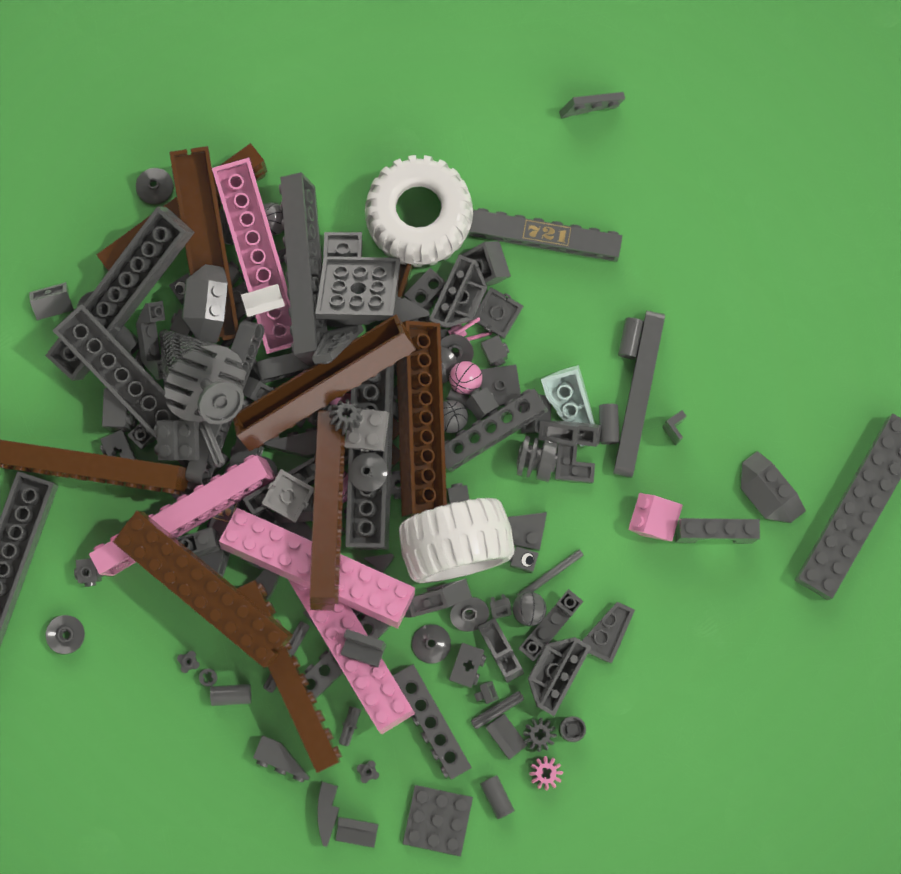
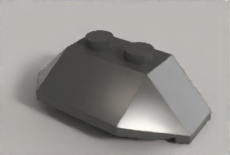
M462 255L458 256L429 318V322L440 323V326L449 328L473 320L487 290V285L476 260Z
M205 264L187 278L185 284L182 319L195 338L211 343H217L224 322L228 285L224 267Z
M755 452L742 463L740 489L765 519L792 523L806 511L797 492L775 465L761 453Z
M576 637L545 645L528 677V682L538 708L555 716L591 649L590 645Z

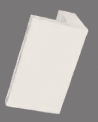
M278 284L241 295L247 317L285 306Z

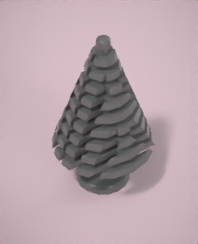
M167 329L161 330L159 337L165 397L169 399L167 405L172 413L185 421H207L210 424L217 425L227 423L235 418L241 411L244 403V394L242 392L244 386L236 382L234 377L246 381V371L232 361L235 360L244 364L239 355L225 346Z

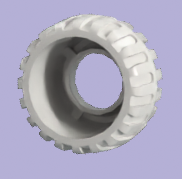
M416 155L408 156V160L401 161V159L393 161L391 167H384L380 171L378 178L373 180L365 204L366 225L378 248L389 258H400V264H413L414 267H422L424 264L433 266L442 259H449L453 252L458 251L469 233L473 219L472 199L465 181L461 179L457 170L454 168L450 169L443 160L436 162L431 156L424 155V159H417ZM422 186L431 189L437 194L441 202V211L434 223L426 227L416 228L405 224L396 212L398 198L404 191L412 187Z
M493 498L470 499L439 506L432 510H426L421 514H416L406 519L399 526L402 556L410 578L418 583L440 582L478 573L507 562L512 558L515 551L512 529L504 507L499 500Z

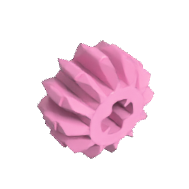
M544 756V763L542 764L541 760L537 758L536 762L539 766L531 765L533 769H536V772H529L531 776L536 775V778L532 779L531 782L535 783L539 780L540 782L537 785L539 789L543 783H545V790L549 789L548 783L553 788H556V784L553 781L561 782V779L556 777V774H563V771H556L561 764L558 763L553 766L554 758L548 764L547 756ZM545 767L546 770H548V768L551 770V772L549 773L550 777L548 779H546V777L542 778L541 774L543 773L542 769Z

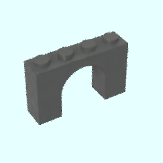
M681 518L676 527V543H695L698 540L729 539L737 544H753L760 539V519Z

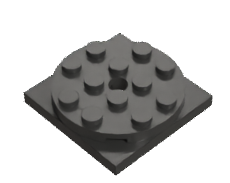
M324 256L315 313L316 319H335L343 324L368 325L377 320H388L394 316L398 297L400 258Z

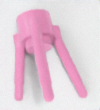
M478 317L464 326L462 324L452 326L448 330L449 335L466 336L465 330L480 321V318ZM492 332L481 333L466 338L469 341L492 335Z

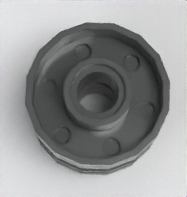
M525 436L523 443L520 445L516 462L517 475L521 476L523 468H527V478L530 477L532 470H536V480L549 482L551 472L554 473L558 454L556 449L558 443L545 440L542 448H539L538 438H535L533 446H530V436Z

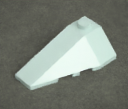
M579 365L562 369L541 378L546 398L563 421L595 424Z

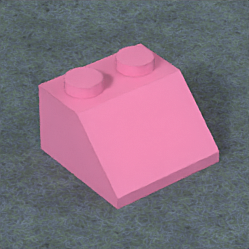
M639 493L628 530L640 536L672 542L683 505L655 495Z

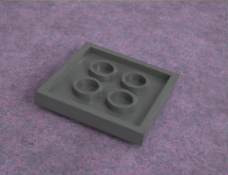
M415 785L403 844L461 856L473 797Z

